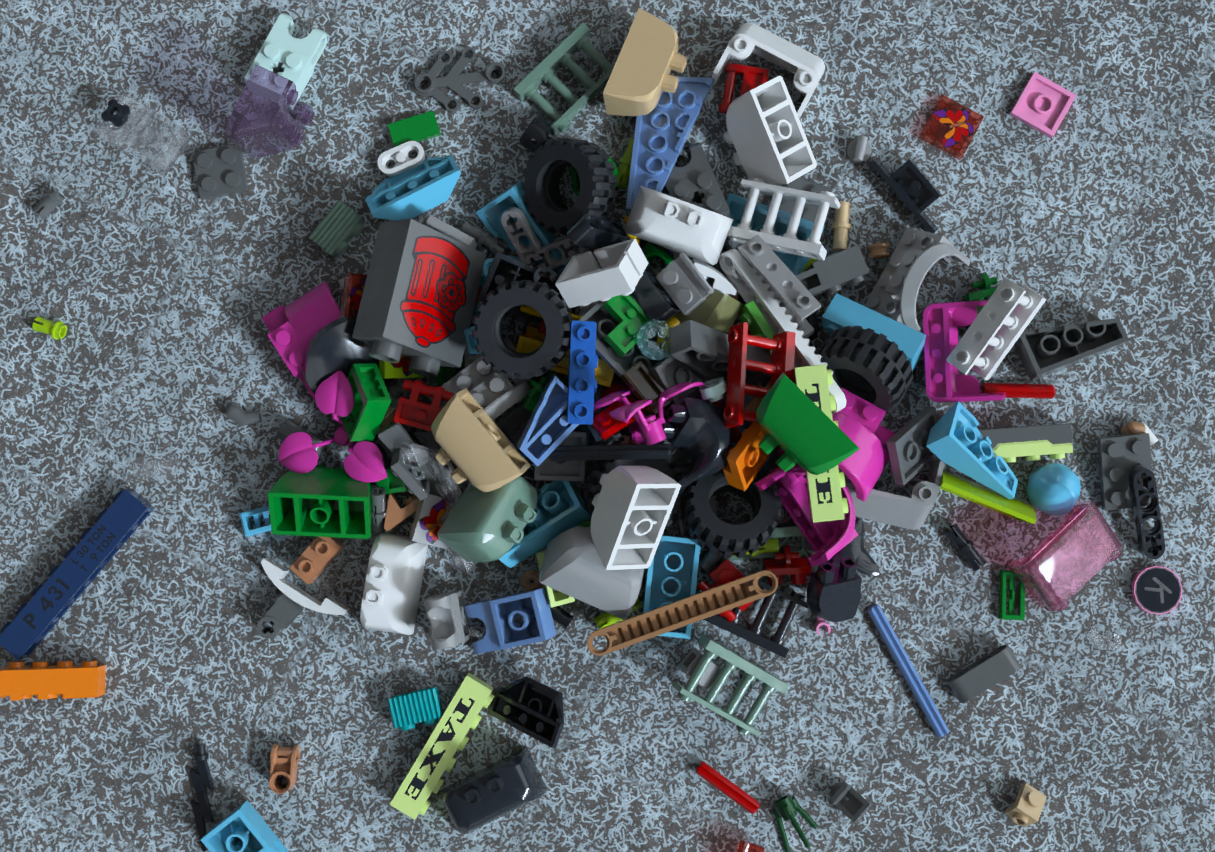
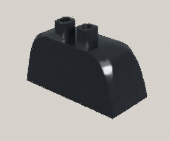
M525 747L440 790L439 793L457 831L462 834H468L539 798L546 793L547 787L528 748Z

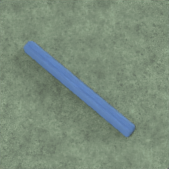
M878 604L867 609L869 616L935 735L939 738L949 733V729L883 610Z

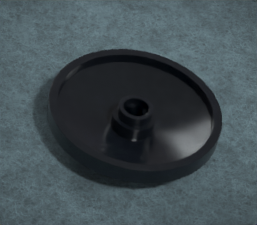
M357 315L342 317L329 323L309 343L303 359V373L306 383L314 394L318 386L337 371H342L348 377L353 364H377L379 369V360L369 356L371 345L352 338ZM394 378L382 379L385 383V386H387L391 381H393Z

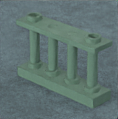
M584 22L514 88L515 95L521 102L525 98H531L554 122L551 125V131L554 135L559 131L564 133L571 126L572 123L570 121L606 87L614 68L589 42L590 29ZM583 49L606 74L595 82L572 59L573 56L571 54L575 50ZM560 65L566 66L589 89L580 99L555 76V70ZM543 81L545 83L549 82L571 105L562 116L537 92V87Z
M702 634L698 643L704 647L702 651L704 654L685 686L675 681L673 682L672 686L679 691L677 696L689 703L692 699L737 724L736 729L747 736L753 733L760 737L761 732L753 726L754 721L770 694L776 690L785 694L789 685ZM719 656L724 659L722 662L724 665L704 698L693 691L712 659H716ZM738 667L743 670V678L723 709L713 702L732 670L735 671ZM759 679L763 682L761 685L763 688L743 720L733 713L751 682Z

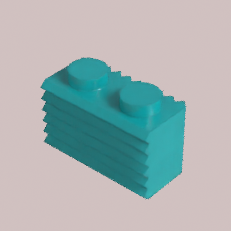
M437 685L391 696L387 699L393 729L400 727L401 731L415 728V724L424 722L425 725L439 722V718L444 714Z

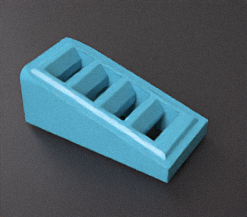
M269 505L239 513L245 538L271 531V523L268 516ZM263 513L266 526L261 527L258 514ZM253 516L256 529L251 530L248 519Z

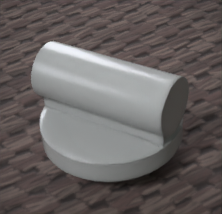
M860 135L848 145L847 154L853 162L862 163L870 157L872 149L867 141L868 137Z

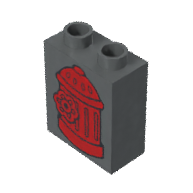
M413 219L381 222L352 338L370 344L369 356L391 363H399L400 356L409 359L410 365L408 370L417 375L436 378L438 377L440 367H461L466 346L464 330L470 328L486 254Z

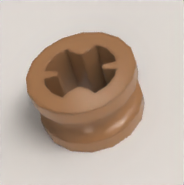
M889 243L868 245L867 248L870 250L868 258L890 257V253L887 251V248L890 247Z

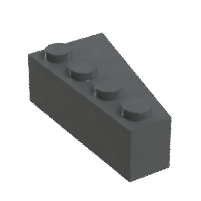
M692 320L684 321L670 328L671 356L710 380L724 377L727 386L728 334ZM747 345L746 359L771 364L769 350ZM746 370L745 384L753 385L770 378L771 375Z

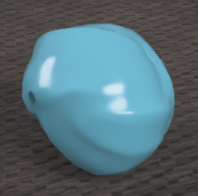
M1048 463L1037 468L1029 475L1026 487L1030 504L1034 508L1054 516H1062L1069 513L1079 499L1081 490L1078 476L1069 467L1060 463Z

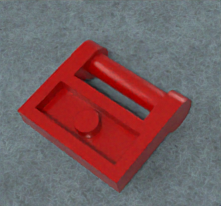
M733 63L726 64L725 73L727 75L722 103L719 104L718 112L727 114L728 107L732 103L736 75H743L741 96L766 83L769 69Z

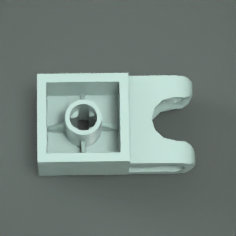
M281 13L245 75L244 80L250 92L293 111L327 44V33L315 28L305 38H294L292 34L295 27L292 17Z

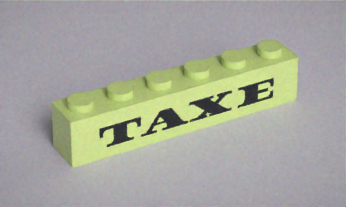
M826 364L794 368L796 386L833 421L832 411L836 410L835 396L829 393V385H833L832 370H827ZM838 465L819 475L810 474L806 471L812 522L843 520L844 513H848L847 498H842L841 488L845 487L844 472H839Z
M471 673L467 674L391 801V806L414 820L419 813L424 816L431 804L427 799L432 792L437 794L444 782L440 779L444 771L449 773L456 762L453 756L457 749L460 751L464 749L469 740L466 737L467 732L470 728L475 730L482 718L478 715L482 707L488 708L494 698V695L491 694L494 687Z

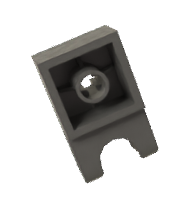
M697 142L690 145L691 160L684 167H673L664 186L666 194L730 218V209L701 144Z
M859 245L828 256L824 261L818 260L813 262L805 272L795 276L814 297L823 295L825 299L838 293V291L842 290L841 287L843 286L847 290L858 286L860 282L865 280L864 276L869 273V269Z

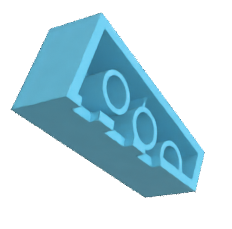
M836 293L822 316V327L829 334L845 326H851V328L853 326H862L863 329L870 328L875 330L877 334L882 333L887 336L886 339L891 342L894 341L898 345V349L900 351L903 350L907 355L906 360L910 361L912 372L922 357L926 338L925 334Z
M552 481L549 485L546 483L540 489L541 493L538 495L535 509L537 513L536 518L533 522L525 525L522 530L524 531V537L521 542L514 543L512 548L499 559L502 563L511 569L547 546L548 542L562 532L577 527L591 518L592 515L587 511L585 502L574 481Z

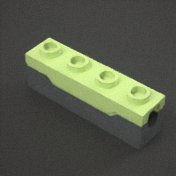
M1071 423L979 430L984 438L988 436L992 444L990 446L997 457L1002 456L1006 463L1017 462L1016 457H1025L1026 461L1041 460V455H1050V459L1065 458V453H1073Z

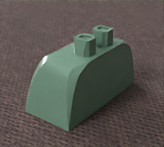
M522 476L490 492H482L470 482L438 531V538L468 562L498 560L512 548L514 543L521 542L524 537V531L522 530L525 525L533 522L536 518L537 490Z

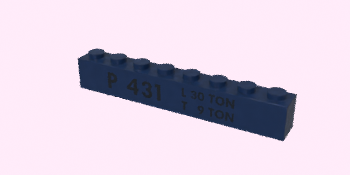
M121 490L113 497L112 501L114 503L109 509H104L97 516V523L92 528L89 527L83 532L80 537L82 539L76 547H71L64 555L66 559L62 564L55 566L48 574L50 578L32 592L33 598L18 608L16 611L17 616L12 622L9 621L1 628L0 645L17 660L27 658L154 510L155 507L135 490Z

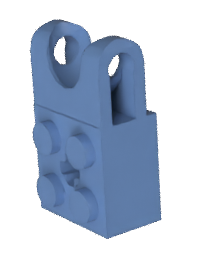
M545 587L476 602L463 607L466 618H479L486 626L484 638L472 643L474 654L545 641L556 636Z

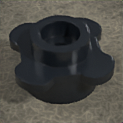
M112 99L108 102L106 111L102 112L101 118L105 122L110 121L116 127H121L128 120L130 108L128 105H121L117 100Z

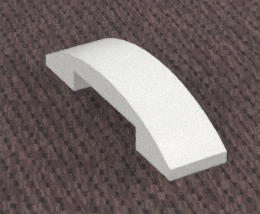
M263 558L261 561L264 571L274 585L296 603L325 614L345 615L350 611L349 607L331 596L326 597L322 603L284 579L289 570L271 558Z

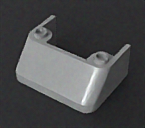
M940 459L932 460L927 481L917 483L912 489L910 498L872 489L866 501H861L856 498L854 484L844 473L845 484L853 499L855 516L905 529H919L923 526L937 499L945 463Z

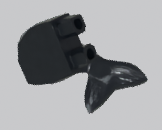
M684 398L680 405L671 404L667 409L668 421L661 424L666 439H670L673 446L687 451L694 461L693 470L676 481L681 485L678 495L686 491L692 482L710 476L725 468L728 463V453L733 448V445H729L731 441V430H734V427H725L724 410L703 399Z
M862 518L855 520L854 529L858 536L828 561L819 564L817 572L811 573L810 581L807 585V606L812 614L823 620L836 623L853 619L861 599L862 578L857 572L869 576L881 574L875 561L864 548V523Z

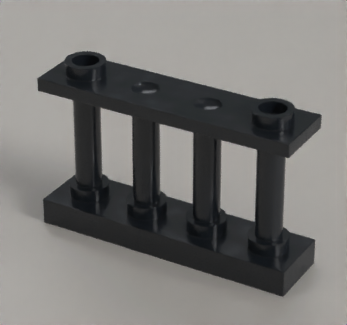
M758 580V586L767 590L771 588L770 585ZM776 589L773 594L764 598L753 624L749 625L748 629L739 625L741 621L739 617L742 613L739 607L732 609V612L737 617L731 623L718 614L703 620L785 658L789 649L783 646L785 643L783 639L799 605L807 609L808 606L804 602L805 596L794 591L789 595ZM780 595L790 600L775 635L768 639L761 635L763 632L761 628L776 596Z

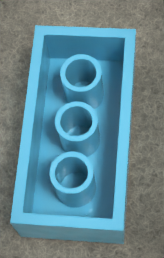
M662 535L651 566L647 568L642 613L695 594L700 546L697 544L698 539ZM692 623L658 636L690 639Z

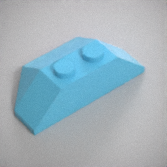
M452 155L426 158L421 165L399 175L384 179L365 200L374 218L393 221L412 219L448 201L461 172Z

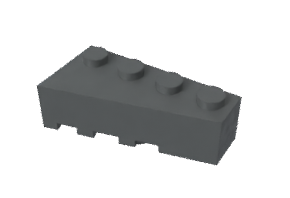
M1120 318L1083 324H1066L1059 327L1024 330L1014 345L1030 381L1119 348L1128 342L1129 338Z

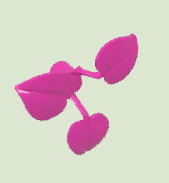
M337 371L318 386L315 393V401L321 412L325 414L332 413V418L340 423L342 427L335 431L334 438L313 445L311 436L306 432H296L289 435L280 446L279 462L295 473H308L315 468L318 462V454L315 448L336 442L340 446L349 445L348 452L350 455L344 460V468L351 478L360 482L383 480L388 475L383 455L378 446L370 441L350 442L343 421L338 417L350 415L355 401L349 380L342 371Z
M684 382L660 393L658 399L659 418H656L655 414L644 417L640 410L652 403L651 399H644L630 404L625 397L631 394L630 390L616 391L595 401L593 411L615 401L624 402L625 406L609 413L610 416L626 423L633 416L639 424L646 444L652 445L666 439L661 425L665 423L663 414L664 402L693 386L705 387V384L702 382Z

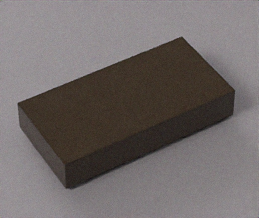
M639 361L620 377L639 401L644 399L652 400V403L645 406V409L650 415L656 414L659 411V394L665 390L643 362ZM671 397L664 402L663 407L672 401Z

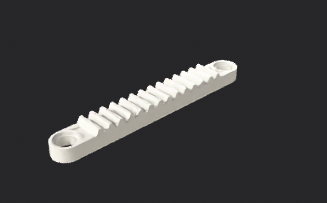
M730 249L722 253L719 257L720 267L746 303L755 302L776 335L785 331L796 333L794 368L826 364L827 367V363L820 362L822 356L814 354L816 348L808 346L810 340L803 339L802 335L804 332L797 331L798 324L791 323L792 316L785 314L786 308L779 306L780 299L773 298L774 291H768L769 285L761 282L763 277L756 275V269L751 268L736 249ZM833 379V385H829V393L835 396L836 410L832 411V414L846 406V397Z

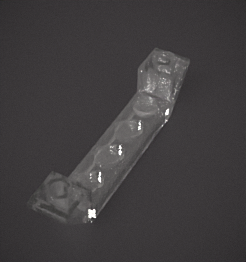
M403 440L399 441L400 456L406 464L415 467H421L426 464L428 471L437 482L436 489L444 498L447 504L445 506L446 511L450 515L461 498L462 492L450 475L452 470L447 463L443 466L435 458L437 450ZM447 548L450 555L449 562L453 568L466 573L472 571L474 562L466 561L452 548Z

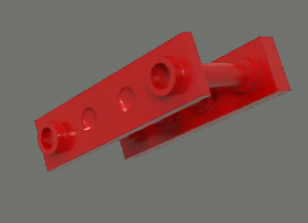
M746 322L730 327L728 334L729 355L726 407L724 409L726 428L743 425V420L758 422L755 411L744 410V395L764 398L770 390L768 388L746 385V370L770 374L771 387L782 373L793 382L795 332L785 331L774 335L773 339L749 335L748 323ZM747 345L771 349L772 364L746 359Z

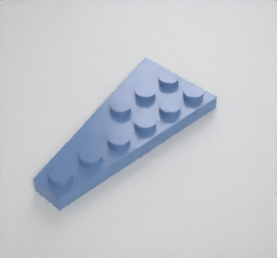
M676 76L679 82L675 93L663 91L657 106L649 114L636 117L626 202L627 213L632 211L640 186L662 192L714 83L713 78Z

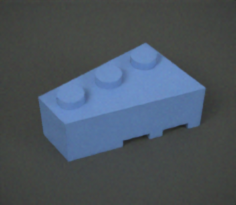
M552 374L516 445L537 467L579 425L567 423L568 388Z

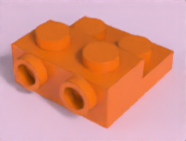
M753 422L749 428L744 430L740 441L729 451L728 463L723 469L727 483L743 491H746L771 455V452L767 455L758 446L766 435L758 422Z

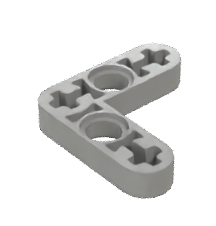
M517 207L509 208L501 217L502 226L524 264L533 268L546 266L553 269L569 262L572 256L587 251V249L581 247H574L568 251V247L573 244L568 236L542 247L526 215ZM510 217H512V218L516 217L518 221H517V222H515V221L511 222L509 218H510ZM521 227L523 228L518 233H516L517 229L519 230ZM520 236H527L530 239L531 245L528 247L522 245ZM557 248L560 250L562 259L554 258L551 254V249ZM545 257V260L540 265L533 263V260L538 261Z

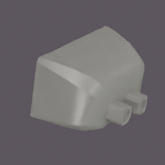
M579 526L562 532L547 543L538 580L541 584L625 620L628 618L638 598L645 568L605 570L594 546L591 528Z

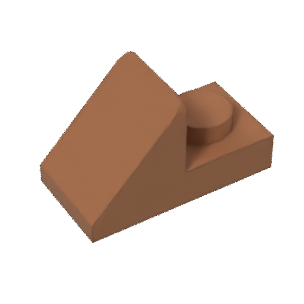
M393 493L389 494L384 523L386 532L393 530L417 512L420 500L416 495L407 499L404 502L406 506L403 508Z

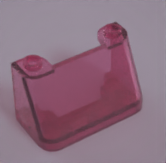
M1092 501L1076 502L1070 511L1071 514L1064 517L1065 521L1035 550L1028 551L1025 554L1026 557L1021 562L1016 559L1007 567L1047 611L1057 610L1060 612L1064 610L1070 603L1068 600L1109 561L1116 560L1122 554L1120 551L1122 548L1120 541Z

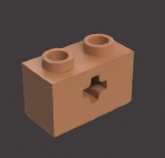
M317 537L291 565L290 569L306 584L314 583L346 546L336 537Z

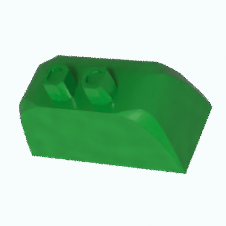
M784 373L776 380L757 408L756 420L766 433L758 446L768 455L778 445L785 453L775 463L784 472L797 464L810 474L819 475L834 468L860 449Z
M316 465L312 471L303 474L289 471L268 491L271 531L275 535L369 539L371 537L370 482L354 480L347 474L344 466L330 469L324 465Z

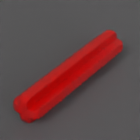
M984 383L982 386V393L1005 392V398L1053 399L1056 392L1054 385Z
M703 761L697 766L695 771L699 776L745 810L754 814L759 809L760 804L756 799Z

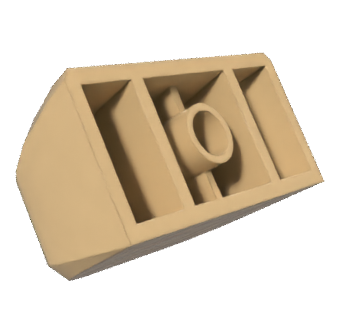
M640 8L637 11L603 92L606 113L609 115L640 116L649 114L657 106L663 91L675 93L679 79L676 76L670 75L671 70L682 73L687 64V57L678 53V35L675 29L665 21Z
M466 388L456 393L448 401L432 423V434L436 442L441 446L435 458L443 466L450 460L456 464L457 468L450 475L457 484L468 479L480 491L490 492L513 481L530 467V464Z

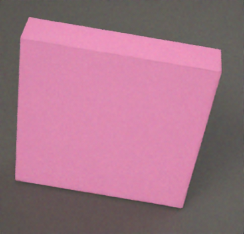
M1034 72L1009 115L1052 138L1076 95Z

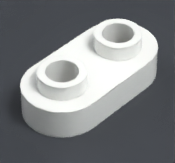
M408 141L383 152L378 158V167L386 176L393 177L421 165L425 159V151L420 143ZM412 152L417 153L414 159L409 158ZM395 162V166L388 168V163Z

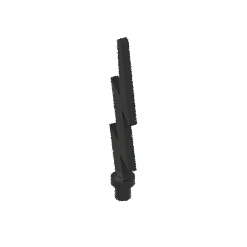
M199 743L195 745L196 754L193 755L199 772L190 768L198 802L192 799L191 804L201 849L205 852L208 849L201 841V838L207 833L205 818L211 823L214 822L206 787L214 790V785L207 762L209 753H206V744Z

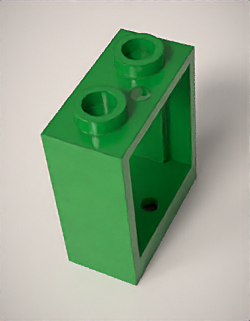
M353 364L347 379L351 384L354 394V408L350 415L341 417L350 442L374 441L391 403V398L377 364Z

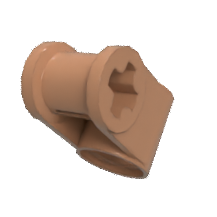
M273 744L270 755L269 786L274 793L283 794L295 785L300 757L299 745H295L292 748L279 747V744ZM279 775L287 777V787L279 784Z

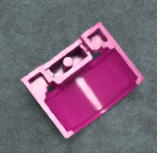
M322 282L287 306L281 305L261 318L270 331L268 334L269 339L294 377L301 379L314 400L315 394L306 383L303 373V359L306 349L313 337L323 327L339 318L345 317L334 299L327 282Z
M841 388L846 397V406L832 414L833 421H838V427L860 449L838 464V468L854 484L856 498L866 501L890 460L887 441L896 433L880 425L886 411ZM780 448L778 454L782 456L785 452Z

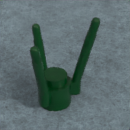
M786 795L773 803L775 809L772 812L776 818L785 851L791 852L782 818L784 821H791L806 848H809L810 844L795 819L797 815L796 810L814 829H817L818 825L799 805L795 797L792 799L790 795Z

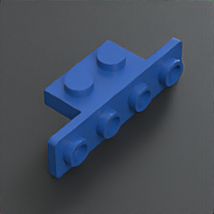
M594 321L570 322L568 424H593L594 394L597 391L595 368L598 365V354L596 353L597 323Z

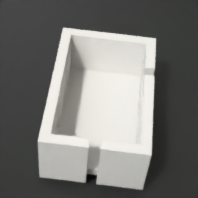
M635 238L594 250L593 253L602 269L591 251L572 256L555 283L569 308L576 306L585 307L599 300L604 302L618 295L627 296L635 290L639 279L643 276V272L648 265V261Z

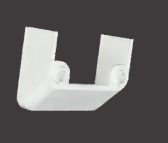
M754 23L743 24L731 38L713 72V85L715 86L730 56L741 60L749 57L753 52L795 74L793 78L795 88L806 95L797 112L800 119L825 71L823 60Z

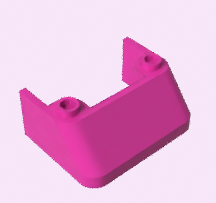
M988 300L936 303L929 305L924 310L923 332L926 335L924 344L926 393L930 400L937 403L1004 400L1006 397L1005 392L980 393V383L975 376L970 374L960 375L959 370L946 361L958 344L957 326L972 324L977 317V306H985Z

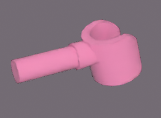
M816 616L817 621L814 624V629L817 634L820 635L819 627L821 625H826V631L829 634L831 631L830 625L825 620Z

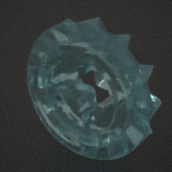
M656 319L648 321L638 331V347L642 354L649 359L663 360L671 355L670 328L672 327L666 324V321ZM656 333H658L659 337L666 339L659 346L657 342L648 341L656 336Z

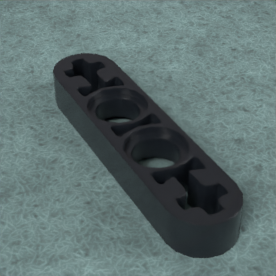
M1137 466L1129 473V486L1140 552L1146 557L1158 559L1164 554L1166 546L1156 479L1151 470L1143 466ZM1141 474L1146 475V478L1143 479V485L1137 481V479L1141 478ZM1149 495L1151 497L1150 504L1147 507H1140L1141 498ZM1147 519H1154L1153 528L1144 530V522ZM1151 540L1157 545L1153 547L1152 552L1148 550L1152 546Z

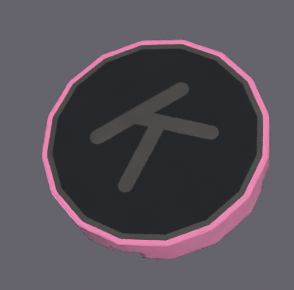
M1145 567L1136 573L1131 582L1133 601L1140 609L1147 613L1159 615L1168 613L1177 607L1182 598L1180 579L1174 571L1166 567Z

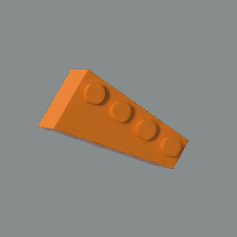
M70 660L57 661V665H48V661H33L32 665H24V661H9L8 666L0 667V699L10 696V701L33 698V695H37V700L58 698V695H61L62 699L99 697L105 694L106 665H97L96 660L82 661V665H73V661Z

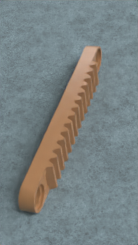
M761 570L595 630L588 637L587 647L594 655H606L769 596L776 591L778 579L775 574L768 570ZM765 575L772 579V586L768 590H762L758 586L759 578ZM599 635L607 640V646L601 650L593 646L594 637Z

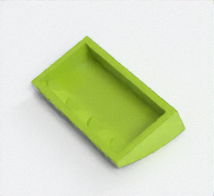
M943 469L939 489L1018 521L1035 524L1036 513L1032 505L1016 498L1010 500L984 485Z

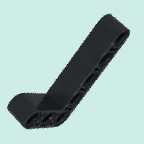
M583 214L567 231V236L575 245L592 251L631 240L625 230L617 223L589 214ZM648 264L643 272V276L639 279L635 290L631 294L650 321L657 327L662 328L680 309L657 280L656 273Z

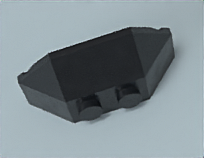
M526 676L510 683L504 688L501 687L495 690L494 698L487 714L556 749L564 726L563 693Z

